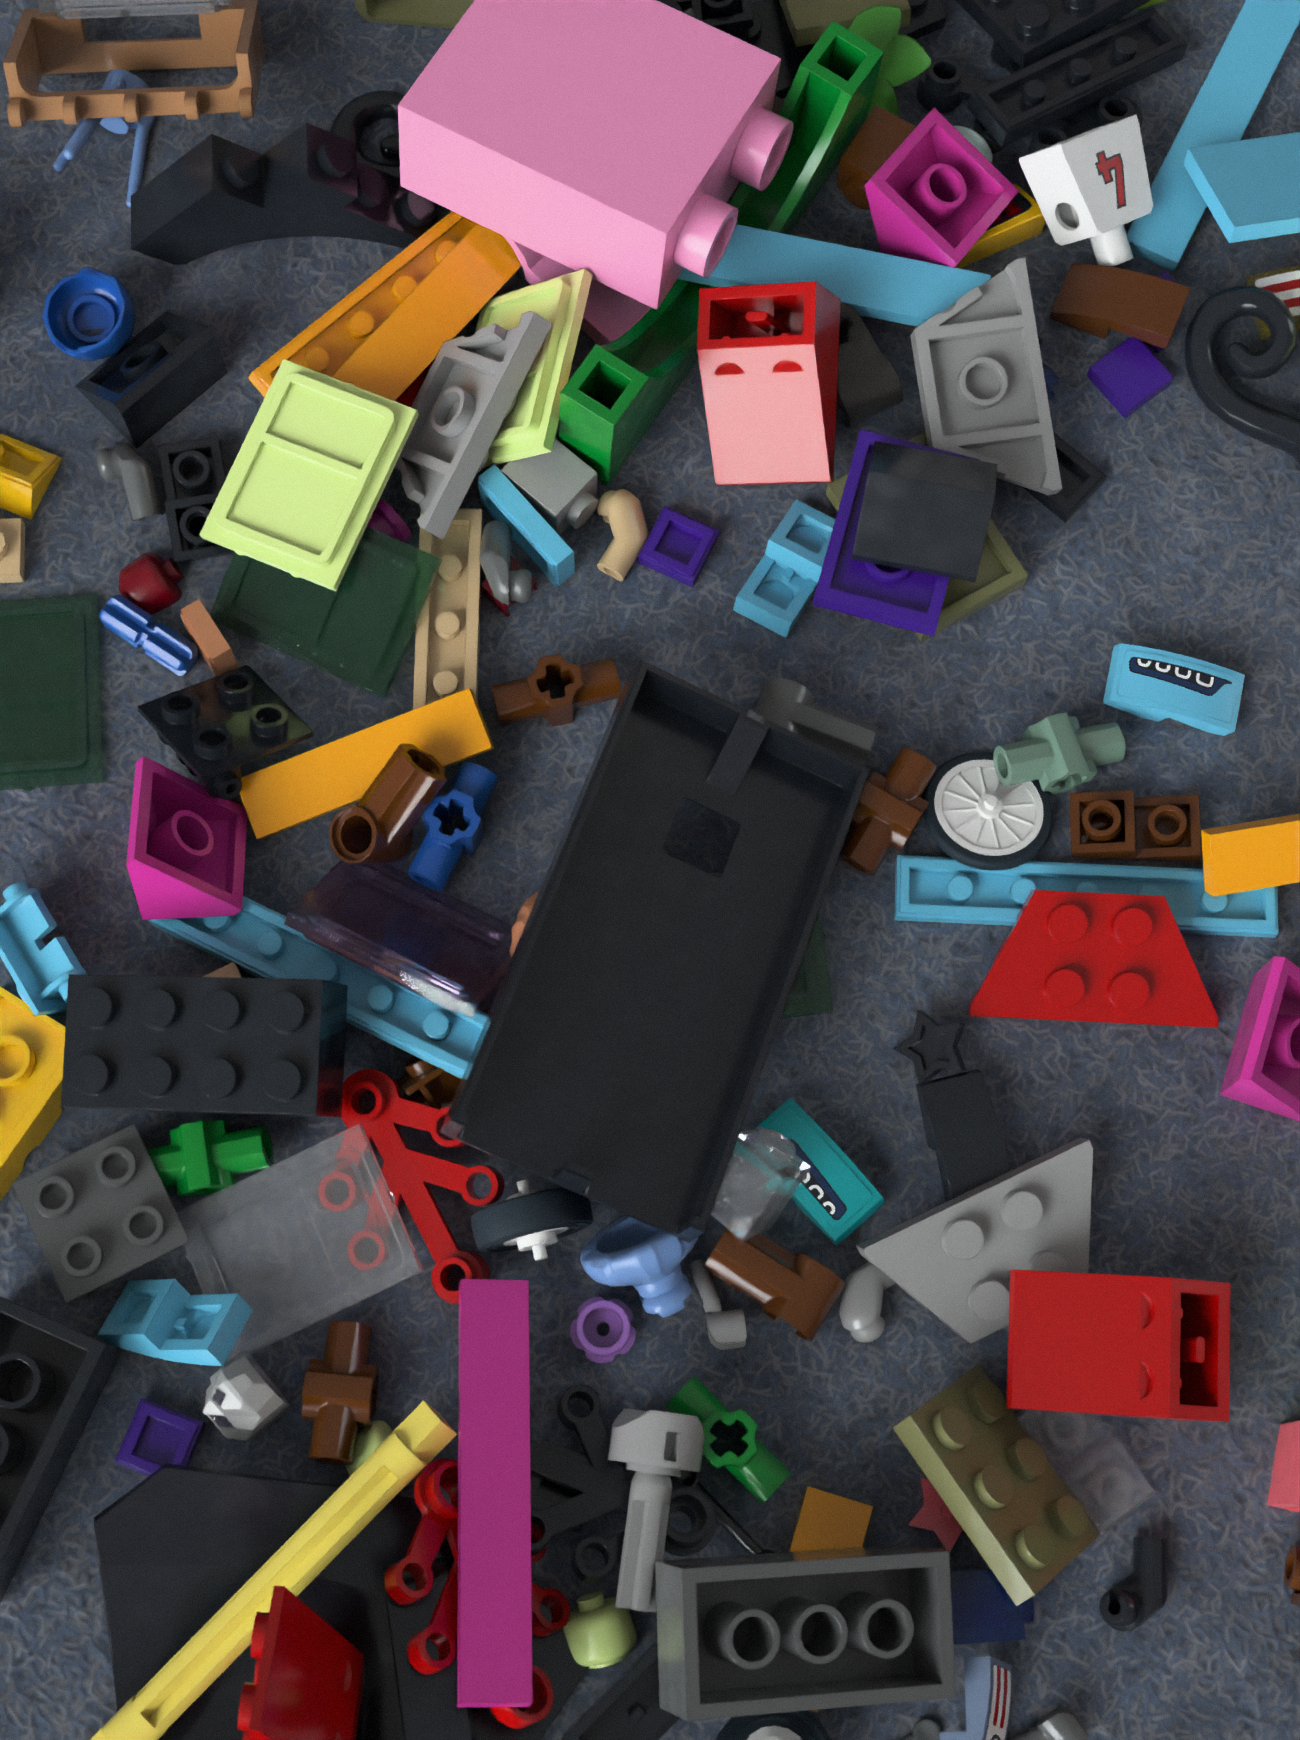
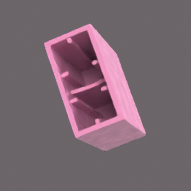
M474 0L398 104L400 186L575 271L586 269L593 274L592 279L657 310L684 268L704 278L709 277L716 269L729 245L737 223L738 208L726 202L741 181L763 191L770 184L782 163L791 140L793 122L772 112L781 58L657 0Z

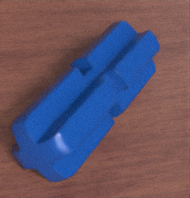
M122 595L112 596L100 612L99 618L104 627L137 649L142 645V648L146 650V655L178 676H185L200 657L196 644L163 622L157 624L154 621V616Z

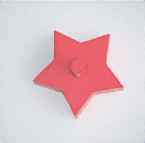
M920 1477L923 1505L909 1522L908 1526L933 1531L944 1549L949 1551L950 1554L963 1529L931 1482Z

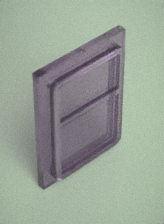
M340 860L309 893L303 896L302 900L287 914L284 923L303 933L308 940L452 1012L462 1013L470 1018L474 1017L499 983L502 982L512 958L509 951L512 943V925L445 892H438L427 888L411 879L407 873L387 863L352 864Z

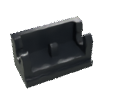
M658 1639L563 1734L561 1740H659L680 1717L659 1707Z

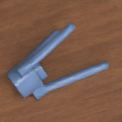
M117 69L111 70L108 73L101 90L149 88V86L135 74ZM141 116L139 122L126 123L125 117L84 119L53 164L54 170L62 171L68 162L76 157L99 124L116 134H126L129 128H135L136 135L126 205L131 208V195L137 192L142 185L149 132L157 116Z

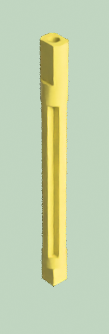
M423 1400L374 1450V1453L90 1740H159L167 1732V1729L251 1644L256 1613H269L274 1585L285 1586L295 1596H298L457 1435L444 1417Z

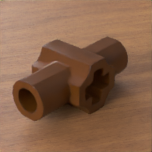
M555 654L538 659L535 671L528 677L491 685V692L500 726L536 717H543L552 726H560L574 722V715L580 707L619 698L621 686L613 657L576 665L565 661L560 654ZM551 683H562V690H565V696L552 699L548 685Z
M901 748L884 777L874 771L863 787L851 824L855 827L843 845L839 858L864 874L874 876L891 847L902 852L922 819V814L929 805V802L920 797L934 776L937 766L914 750Z
M349 1321L329 1322L324 1359H310L308 1369L305 1371L301 1416L304 1421H314L308 1457L312 1461L332 1465L353 1464L358 1426H372L378 1395L379 1368L377 1365L367 1364L372 1328L368 1325Z

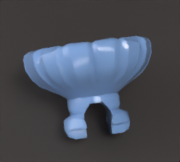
M624 1215L600 1230L583 1247L580 1261L585 1272L598 1283L609 1286H634L635 1290L640 1294L639 1298L645 1312L659 1314L662 1318H666L683 1310L686 1307L685 1300L689 1298L692 1292L686 1275L681 1271L680 1262L692 1250L698 1237L688 1243Z

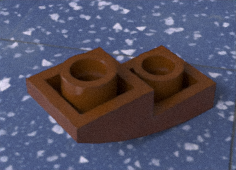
M1071 264L1049 318L1102 339L1106 338L1110 328L1166 350L1191 288L1132 270L1093 264Z
M1134 790L1070 793L1071 856L1100 860L1202 862L1199 795L1135 797Z

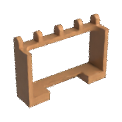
M258 0L200 2L198 17L201 37L88 41L83 6L24 9L3 61L10 97L7 105L10 126L24 127L26 121L63 119L65 125H79L80 119L125 117L126 123L139 122L141 116L186 115L187 120H200L201 114L240 112L241 118H254L264 66V43ZM236 66L238 69L236 79L226 85L37 92L43 74L110 72L117 69L135 71Z

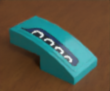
M791 1097L742 1139L745 1148L789 1192L792 1201L836 1246L885 1204L882 1195L865 1175Z

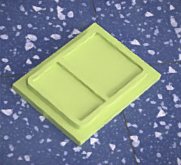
M586 269L494 296L480 310L475 333L479 329L495 323L505 330L520 326L522 313L528 311L535 312L552 323L517 393V401L512 412L504 419L489 448L488 459L483 468L552 452L559 423L560 392L569 380L593 276Z
M283 359L199 535L205 540L235 551L238 555L248 556L291 573L295 578L301 577L337 591L419 416L418 411L356 387L352 383H345Z

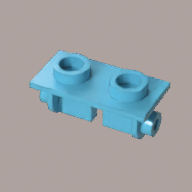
M25 881L14 883L3 891L2 895L6 902L0 903V957L16 983L19 996L29 1005L34 1016L67 1012L69 974H88L82 968L64 936L55 937L45 945L42 939L58 925L43 902L37 888H29Z

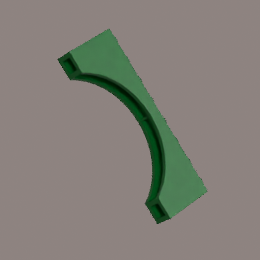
M832 20L800 64L778 115L793 122L791 140L778 171L763 191L741 182L728 203L738 208L736 224L783 234L790 233L839 165L841 157L866 121L884 51ZM677 279L657 310L651 308L630 330L618 339L604 345L595 344L560 392L558 441L596 471L597 480L608 486L698 361L699 289L717 287Z

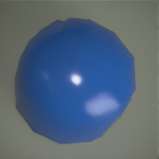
M85 267L77 274H71L62 278L47 294L42 320L50 340L56 347L70 357L93 362L116 355L132 337L136 314L132 297L115 275L111 276L97 269ZM106 328L97 336H85L78 331Z

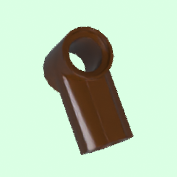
M400 744L358 804L343 808L334 816L330 825L329 839L331 848L336 856L344 862L352 864L393 863L401 860L408 853L412 845V828L447 781L444 775L446 769L432 755L423 752L415 745Z
M735 1217L704 1265V1268L713 1275L761 1304V1311L774 1321L777 1317L781 1318L797 1329L795 1332L797 1336L809 1342H812L846 1287V1282L824 1265L802 1253L796 1252L794 1255Z

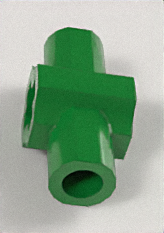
M225 1120L197 1121L182 1124L176 1129L169 1130L171 1144L147 1148L164 1187L177 1186L178 1196L184 1198L228 1192L231 1189L238 1188L237 1174L271 1168L274 1164L272 1139L265 1125L231 1132L230 1123Z
M694 1376L665 1405V1408L670 1413L697 1416L699 1418L705 1435L702 1459L714 1470L725 1467L761 1504L791 1475V1472L755 1437L758 1426L755 1421L742 1409L730 1412ZM717 1423L726 1429L734 1423L741 1426L745 1435L739 1442L746 1447L742 1455L738 1457L731 1451L724 1453L721 1457L716 1455L710 1447L717 1439L710 1433L712 1426Z

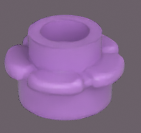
M598 1296L587 1299L579 1306L577 1310L578 1317L570 1325V1337L577 1349L585 1351L587 1359L596 1363H609L614 1360L615 1355L626 1354L631 1349L635 1341L636 1330L631 1326L633 1314L624 1302L616 1298L606 1301ZM601 1323H606L610 1327V1331L606 1336H601L597 1333V1326Z

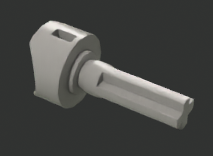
M625 1408L612 1424L608 1460L626 1462V1470L636 1471L630 1486L615 1607L644 1612L657 1611L655 1561L663 1560L672 1493L670 1476L681 1477V1470L701 1471L705 1435L702 1424L697 1416Z

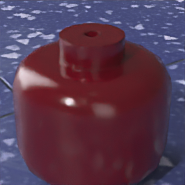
M147 552L120 571L119 590L123 597L152 615L180 600L182 592L177 583L185 577L173 558L164 561L159 554Z

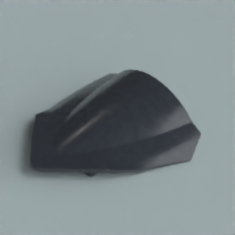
M165 1463L94 1517L98 1565L111 1650L117 1712L154 1677L324 1504L340 1485ZM396 1495L297 1596L364 1654L365 1684L356 1740H541L589 1669V1666L579 1665L574 1660L563 1628L543 1637L532 1633V1665L542 1669L550 1679L554 1700L552 1708L546 1717L521 1729L510 1728L498 1721L490 1707H457V1654L452 1664L437 1673L425 1675L416 1671L408 1659V1643L412 1636L428 1627L454 1563V1557L445 1536L431 1566L434 1576L431 1591L410 1605L398 1604L389 1597L384 1585L385 1574L393 1564L405 1558L422 1517L415 1498ZM403 1570L402 1577L405 1585L415 1591L416 1582L413 1575ZM532 1579V1582H533V1583H535V1584H537L538 1586H540L541 1588H543L541 1585H539L537 1582H535V1581ZM541 1602V1613L547 1621L551 1622V1611L546 1604ZM426 1639L425 1646L428 1655L438 1661L439 1651L436 1644L430 1639ZM251 1644L167 1729V1732L159 1740H242L243 1730H238L240 1698L244 1683L254 1684L256 1658H251Z

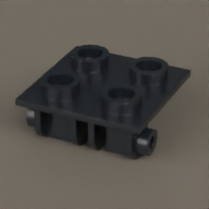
M249 665L226 671L216 677L137 706L138 712L157 731L158 738L176 752L177 759L186 766L192 775L197 776L201 781L204 780L206 791L212 797L225 800L236 797L242 789L241 765L313 737V731Z

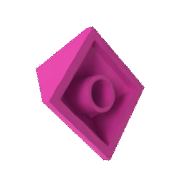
M935 108L924 117L864 185L881 253L952 268L962 260L1019 192Z
M145 756L136 762L126 863L142 920L235 916L242 910L248 817L245 807L230 799L225 800L212 797L206 791L205 786Z
M1274 956L1252 977L1219 1095L1300 1121V968L1286 957Z

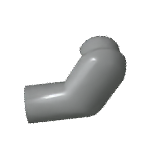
M868 1261L846 1277V1287L842 1292L839 1311L843 1327L850 1330L853 1339L862 1343L872 1342L882 1335L885 1329V1321L880 1316L883 1291L896 1283Z

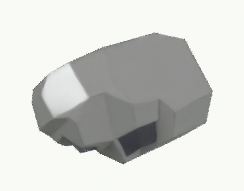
M242 1351L221 1366L210 1377L211 1385L206 1390L203 1413L209 1417L226 1438L251 1441L289 1409L290 1403L250 1354Z

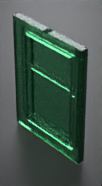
M367 526L337 591H333L301 577L295 578L291 573L234 552L226 575L223 577V582L210 616L213 621L381 697H387L412 633L416 630L417 621L443 559Z
M98 593L0 601V791L15 789L32 791L34 788L104 783Z

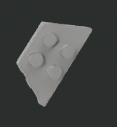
M1019 258L1008 264L1003 271L981 286H976L957 299L955 304L945 311L935 314L915 328L910 338L927 446L980 459L984 462L997 464L998 479L1046 495H1053L1062 490V483L1026 258Z
M532 311L522 313L520 326L510 330H505L495 323L479 329L470 337L460 336L444 342L411 408L418 411L419 416L395 465V469L402 473L401 483L407 497L417 502L423 514L417 520L419 527L440 539H444L476 474L484 467L488 459L489 448L504 419L512 412L517 401V393L552 326V323Z
M1082 1137L1069 1142L856 1245L861 1256L901 1286V1289L930 1310L958 1336L972 1344L1009 1325L1010 1270L1088 1273L1093 1170L1092 1144L1089 1139Z

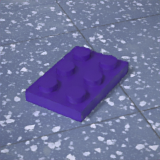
M860 429L815 591L813 606L934 637L949 578L851 559L874 442L878 441L981 460Z

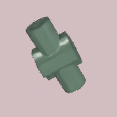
M1065 712L1047 716L1042 721L1028 726L1022 735V741L997 746L994 750L993 761L995 771L1002 785L1011 786L1039 780L1042 791H1049L1052 795L1071 791L1091 781L1098 772L1096 767L1122 761L1125 756L1126 746L1121 729L1116 722L1111 721L1081 728L1077 717L1069 716Z

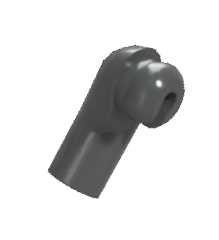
M115 443V448L99 450L96 454V459L101 477L107 481L123 478L132 520L140 521L162 516L163 513L153 470L141 455L128 443Z
M495 520L490 521L483 528L479 561L495 599L509 606L511 601L526 603L532 598V573L527 569L511 570L512 528L503 521Z

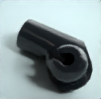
M1133 1537V1573L1105 1592L1099 1604L1102 1619L1115 1630L1124 1632L1137 1629L1165 1605L1168 1595V1539Z

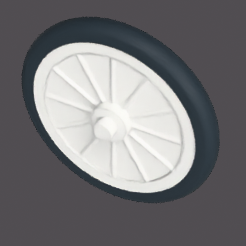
M967 753L954 757L938 767L923 792L922 799L929 802V805L922 814L928 833L938 847L947 855L964 865L976 869L990 871L1006 870L1025 864L1043 849L1051 835L1054 818L1052 802L1048 792L1042 791L1039 780L1004 786L999 781L994 768V753Z

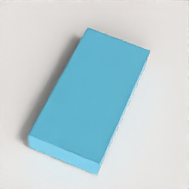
M494 464L479 475L478 489L480 502L495 520L503 521L512 528V539L554 586L556 584L558 586L575 574L574 551Z

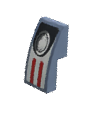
M992 1656L964 1657L966 1731L940 1732V1740H1006L1012 1699V1665Z

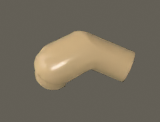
M626 489L618 491L609 490L603 493L597 506L598 514L603 516L605 523L610 524L614 536L599 560L597 567L600 571L620 582L628 574L649 536L640 500Z

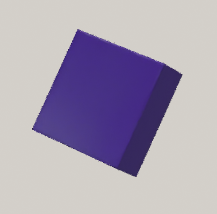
M1130 337L1090 366L1086 375L1124 418H1127L1168 388L1174 379L1171 373L1143 342L1134 337Z
M664 506L638 556V563L693 587L719 537V530Z
M141 1398L114 1463L147 1476L151 1475L165 1463L188 1466L206 1423Z

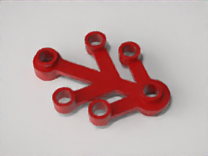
M375 1069L359 1070L351 1074L343 1082L342 1117L340 1118L347 1125L348 1129L335 1172L328 1174L320 1184V1200L327 1209L337 1212L350 1211L359 1206L364 1197V1186L360 1177L372 1141H374L384 1163L365 1229L355 1234L349 1243L348 1255L351 1262L361 1270L380 1269L390 1262L393 1256L391 1236L403 1198L435 1261L431 1276L435 1292L444 1301L459 1304V1290L452 1288L447 1279L449 1269L456 1264L464 1270L466 1279H490L489 1266L479 1253L460 1249L427 1183L460 1192L463 1198L472 1205L488 1206L496 1203L502 1197L505 1189L504 1178L496 1168L491 1166L479 1165L468 1167L409 1149L397 1124L428 1131L431 1133L434 1141L444 1147H461L465 1145V1143L456 1139L451 1140L446 1135L440 1133L450 1107L438 1109L402 1098L397 1082L389 1074ZM369 1089L375 1095L376 1105L370 1113L365 1114L360 1109L359 1098L364 1091ZM481 1173L486 1174L492 1184L490 1193L483 1199L478 1197L473 1189V1182ZM341 1179L345 1180L350 1188L349 1198L343 1204L337 1203L332 1196L333 1186ZM370 1237L375 1239L379 1245V1255L372 1263L367 1262L361 1255V1246Z
M448 1458L431 1462L418 1474L414 1485V1496L422 1517L405 1558L393 1564L387 1570L384 1578L386 1592L396 1603L410 1605L423 1598L433 1587L434 1576L431 1566L445 1536L447 1537L454 1557V1563L428 1627L412 1636L407 1647L408 1659L416 1671L425 1675L437 1673L448 1667L455 1660L457 1654L455 1639L458 1634V1460ZM440 1487L448 1492L450 1504L443 1497ZM531 1523L532 1544L540 1541L542 1537L540 1528ZM546 1546L540 1553L531 1556V1565L542 1559L546 1552ZM403 1570L413 1575L416 1582L415 1591L405 1585L402 1577ZM532 1582V1633L542 1637L548 1636L567 1624L570 1617L569 1603L560 1591L553 1588L543 1589ZM541 1602L549 1607L552 1614L551 1622L543 1617L540 1610ZM426 1639H430L436 1644L439 1651L438 1661L428 1655L425 1646ZM532 1665L533 1703L530 1707H520V1709L517 1707H490L494 1717L504 1725L514 1729L525 1728L546 1717L552 1708L554 1700L553 1687L546 1673L539 1667Z

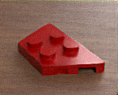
M1031 890L1017 915V921L1009 936L1004 938L992 960L994 962L977 993L969 1001L967 1011L969 1016L1211 1028H1218L1219 1021L1165 896Z

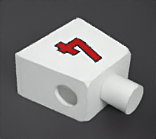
M1137 114L1094 128L1018 158L1056 243L1063 246L1089 238L1097 265L1113 267L1134 258L1124 224L1150 214L1153 208Z

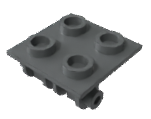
M135 1124L12 1183L66 1304L86 1294H89L90 1298L105 1294L115 1287L114 1280L190 1243Z

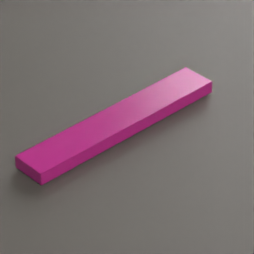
M461 1279L459 1284L457 1707H530L533 1703L529 1280Z

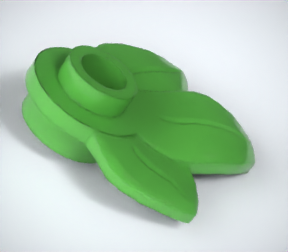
M889 5L869 7L858 13L847 28L884 51L867 118L876 105L898 116V103L893 87L911 80L931 65L930 56L915 39L905 34H898L902 19L899 7Z

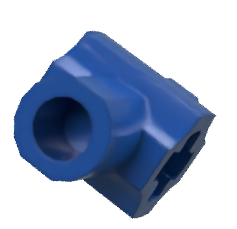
M463 761L447 794L435 797L422 815L426 836L408 870V876L411 879L434 891L444 892L461 856L476 852L483 837L481 816L498 783V777L493 772L476 763ZM454 816L463 817L465 831L455 828L453 835L443 834L442 820L451 824Z

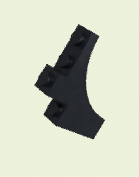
M307 122L264 154L211 134L131 195V250L173 265L188 264L204 255L244 243L287 237L350 238L383 243L405 249L437 223V203L400 186V178L357 161L356 143Z

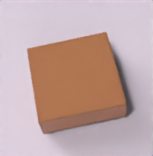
M200 599L180 609L182 613L180 617L189 636L196 644L215 677L226 671L239 668L229 644Z

